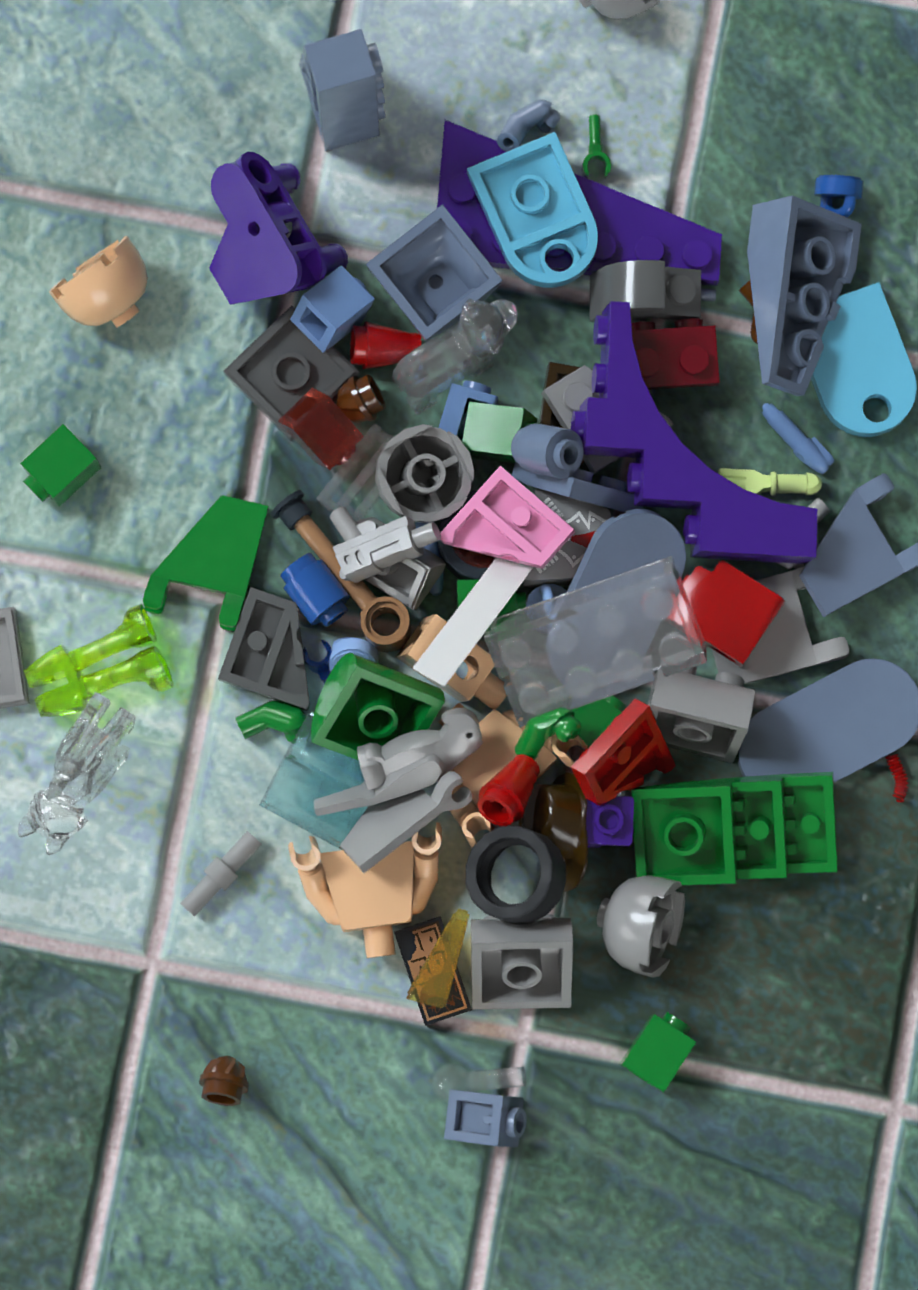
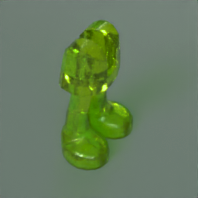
M142 604L130 607L124 614L122 623L104 637L70 651L64 645H59L23 670L31 688L40 687L65 677L69 682L66 685L47 691L34 699L40 717L69 715L87 710L90 699L114 687L130 682H145L157 692H164L174 687L167 662L156 646L144 649L120 663L86 675L82 672V670L119 652L132 648H143L157 642L153 624Z

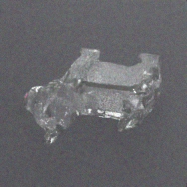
M468 299L462 305L458 323L422 344L399 361L393 370L392 380L400 392H406V401L416 415H420L437 403L435 398L441 392L450 388L452 383L458 384L471 375L476 378L493 367V355L499 353L503 347L505 336L517 323L516 305L513 302L502 299L491 303Z
M97 692L94 693L79 718L59 745L55 755L54 776L48 789L39 790V792L34 794L27 814L18 825L19 837H25L37 832L46 838V853L48 855L59 852L67 840L86 825L88 818L84 814V806L104 790L116 771L128 759L130 748L124 744L119 745L124 736L129 734L134 728L136 717L121 707L103 729L98 728L97 724L110 706V700Z

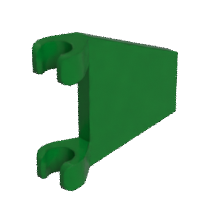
M221 495L151 574L143 597L145 611L154 614H162L164 612L170 582L225 594L219 614L220 628L235 632L245 604L269 506Z

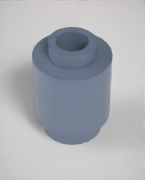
M534 423L521 428L515 434L511 444V452L514 460L525 471L556 478H568L578 470L582 462L583 444L579 435L573 430Z

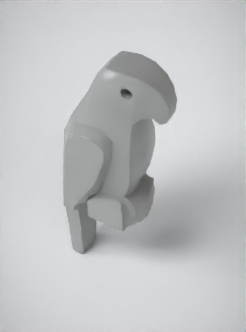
M454 708L442 714V721L445 724L440 730H417L398 736L383 746L369 743L357 747L360 768L364 777L363 783L315 799L313 801L315 814L321 816L372 806L435 784L444 774L450 772L483 744L476 715L471 710L465 708Z

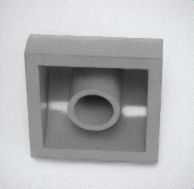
M670 661L667 668L658 666L647 705L652 710L667 747L733 763L749 728L755 690L745 688V680L734 673H717L715 680L697 676L696 666L686 661Z
M548 914L532 923H510L490 915L483 919H471L472 1010L571 1008L573 955L571 917L556 918L554 915Z

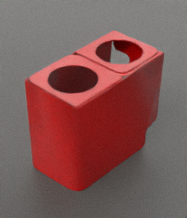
M722 560L718 562L714 571L697 566L691 575H685L664 612L663 620L697 641L702 642L734 664L742 667L785 604V600L780 595Z

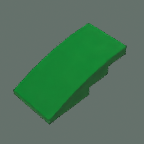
M833 772L732 777L637 787L631 790L632 798L634 799L633 826L637 877L646 875L658 876L679 881L682 885L736 884L737 879L787 878L790 873L838 872Z

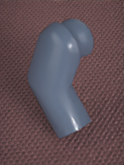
M539 99L512 113L497 138L498 146L505 152L519 147L528 131L535 125L542 133H549L551 128L554 129L560 121L559 112L551 107V102Z

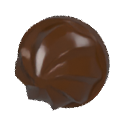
M369 374L360 379L356 376L349 378L348 382L338 391L337 409L343 417L354 423L371 422L377 419L376 413L386 409L384 397L377 383Z
M222 1056L211 1060L199 1079V1084L203 1086L201 1097L208 1102L223 1106L239 1105L242 1094L247 1093L249 1088L245 1075V1066L231 1056Z

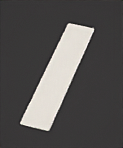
M496 557L414 665L413 669L445 686L533 567Z

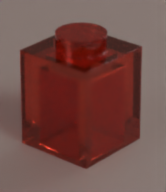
M311 388L278 420L311 459L328 470L347 462L356 451L355 445L364 438L362 433L331 398L314 388Z

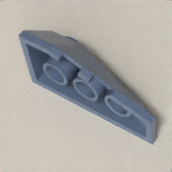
M793 195L753 205L747 255L762 384L795 396H802L807 390L823 351L824 345L821 338L827 323L836 319L841 307L836 303L844 284L851 283L855 273L861 223Z

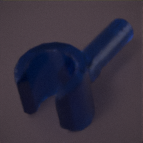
M321 640L327 653L322 661H312L306 647L303 649V657L309 670L318 673L321 681L325 684L331 673L329 661L332 649L328 642Z

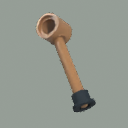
M297 490L287 496L271 512L274 519L280 517L289 530L296 529L362 610L360 613L361 627L365 639L381 652H393L402 648L411 635L410 617L404 604L393 597L383 596L377 598L363 581L354 583L350 580L344 581L339 576L341 567L332 548L334 545L310 517L312 511L302 500L304 493L301 490ZM385 613L393 614L400 620L397 631L388 636L379 635L373 630L375 619Z

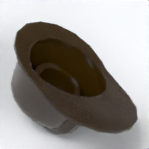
M564 773L558 776L552 784H535L524 814L518 820V826L547 836L559 848L566 864L564 892L577 888L584 877L588 861L587 799L575 775L572 773Z

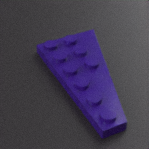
M444 119L437 208L443 204L493 268L510 269L467 176V168L503 154L505 151L498 146L496 140ZM574 173L593 214L598 231V242L594 259L583 275H590L606 265L618 262L659 260L665 261V267L701 270V285H718L722 234ZM553 249L546 255L545 262L550 269L561 272L571 267L573 259L566 250Z

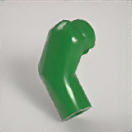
M276 700L269 701L235 717L245 740L272 728L283 732L287 741L297 743L304 740L310 732V727L306 723L307 716L300 708Z

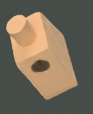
M437 614L423 618L396 658L413 669L447 621ZM477 644L464 660L468 667V672L464 679L455 672L448 683L442 686L419 673L460 702L470 701L474 696L492 710L500 706L511 689V686L491 673L497 660Z

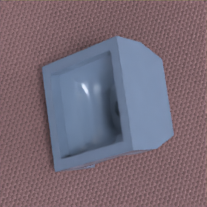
M443 204L366 263L370 273L399 306L426 343L437 338L487 299L503 281Z

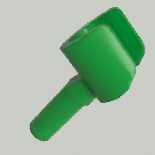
M600 115L589 116V154L585 157L581 168L582 174L587 179L589 178L588 163L591 160L597 159L603 162L605 166L604 178L608 176L611 170L610 158L603 153V145L601 144Z

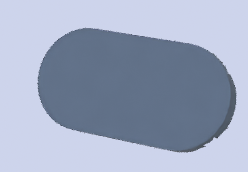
M646 509L625 511V514H621L616 518L611 517L601 524L587 547L550 627L546 648L551 667L560 681L577 693L588 695L591 690L597 695H601L603 691L610 693L625 685L634 676L682 577L686 563L684 541L678 530L666 518L656 512Z
M863 659L851 663L770 705L753 716L737 755L740 771L743 777L833 772L835 783L893 753L912 738L918 728V688L905 670L889 661Z

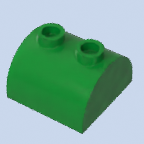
M347 653L336 663L322 688L313 715L311 741L314 744L359 761L357 755V747L369 743L383 746L405 733L428 730L445 703L443 690L356 654Z

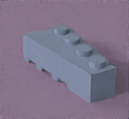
M359 29L304 45L299 66L325 152L380 136L379 120L386 118L383 106L385 99L382 91L384 83L381 75L383 66L376 43L367 45L363 31Z

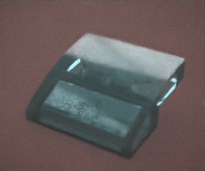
M310 712L291 742L259 805L343 850L340 844L368 806L317 816L313 801L363 783L364 777L358 760L312 743L311 726L314 714Z

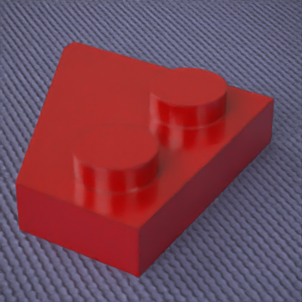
M634 699L612 721L611 725L595 742L580 755L579 759L571 766V769L585 798L600 806L616 798L624 790H633L643 785V775L655 769L665 774L676 765L650 706Z

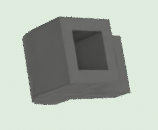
M635 260L606 265L590 274V322L595 321L596 315H602V311L610 301L630 302L631 323L641 322L649 317L673 320L701 318V270L665 267V261Z

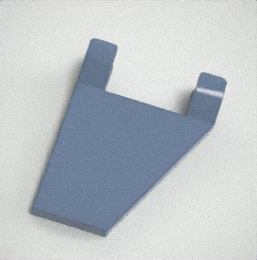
M883 473L853 491L819 543L816 558L806 563L799 574L800 579L823 617L918 567V543L895 555L867 506L880 501L893 491L894 485L887 474Z

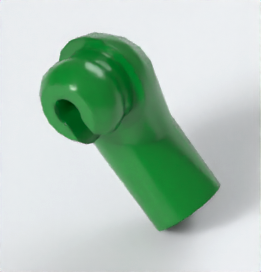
M563 707L535 716L526 724L515 745V753L517 755H527L535 760L547 738L556 734L561 742H568L569 739L573 740L581 731V723L574 718L575 713L572 710Z

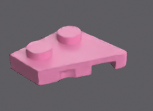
M499 466L442 530L440 541L445 545L543 569L575 531L574 528L504 468Z

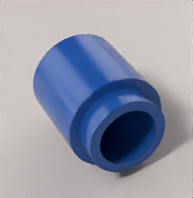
M307 553L300 557L281 573L280 577L286 583L284 590L292 601L297 604L299 610L312 626L322 622L325 627H328L348 611L345 603L350 598V595L322 559L316 560L312 553Z

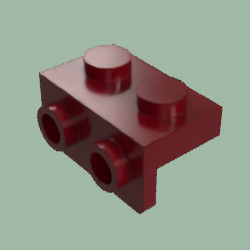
M698 318L674 321L675 328L655 329V322L631 323L632 341L642 378L648 390L717 386L720 383L716 325L703 326V319Z

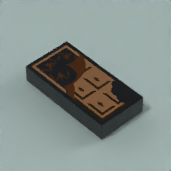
M441 916L394 931L425 1026L471 1011L472 1009Z

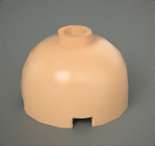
M125 236L120 242L118 240L78 266L76 268L77 271L73 274L74 278L68 282L63 278L49 291L59 307L74 321L82 325L95 327L112 321L117 328L140 311L135 303L145 293L148 280L146 265L129 237Z

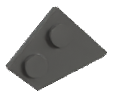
M250 587L218 680L308 711L310 701L297 604Z

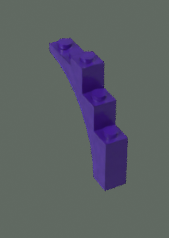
M610 301L602 311V315H596L594 321L593 341L595 345H601L600 364L595 363L593 366L592 392L599 393V398L587 397L580 405V410L573 411L571 418V430L576 432L581 438L583 455L636 458L635 463L629 464L627 472L628 492H634V506L692 509L691 515L685 516L683 527L684 543L691 544L690 558L806 564L815 559L817 554L818 509L780 503L744 490L711 470L680 441L659 413L642 378L632 341L630 302Z

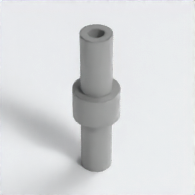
M247 831L221 860L216 857L204 870L207 875L180 904L195 917L221 888L226 891L238 878L236 871L260 847L261 843Z

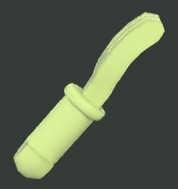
M728 468L718 470V474L744 490L758 495L770 491L772 496H775L776 493H806V495H813L822 486L821 478L808 472L806 474H777L776 472H771L770 475H763L756 470Z

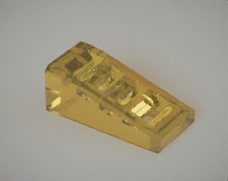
M458 908L457 912L453 913L409 988L407 1000L441 1009L446 1007L470 918L468 911Z

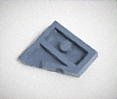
M515 461L512 476L522 484L622 512L642 509L643 507L634 506V494L626 492L627 482L600 475L599 483H592L593 473L578 469L568 478H556L525 471Z

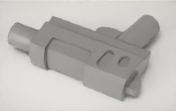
M339 507L330 515L331 521L345 541L332 547L341 567L339 576L344 581L350 580L358 583L384 572V568L408 558L415 559L424 555V546L441 539L440 531L434 522L416 528L415 522L407 516L379 527L373 521H365L357 525L346 507Z

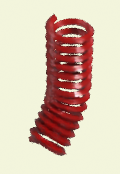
M898 754L888 755L885 759H888L886 762L890 766V772H893L892 775H895L893 778L896 783L893 791L895 794H892V796L899 798L896 799L897 802H905L904 799L909 788L906 786L909 784L907 782L908 778L905 777L907 776L906 771L903 770V764H900L901 761Z

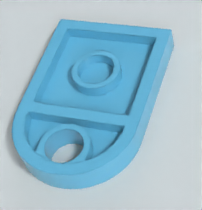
M556 132L467 168V176L504 259L510 269L520 279L538 287L554 288L567 285L585 273L596 253L598 242L597 226ZM553 249H564L571 255L573 263L567 270L558 272L547 266L545 257Z
M878 282L838 297L836 303L841 307L836 319L827 323L821 338L824 348L811 377L821 407L828 419L842 431L859 437L879 436L897 427L910 412L917 390L914 370L881 285ZM871 398L882 400L888 407V418L882 422L870 421L863 413V403Z

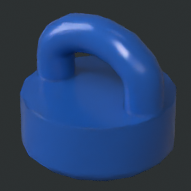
M820 175L815 181L814 195L820 197V207L848 217L855 209L856 199H862L864 181L859 177ZM832 199H844L843 206L838 209L833 208Z

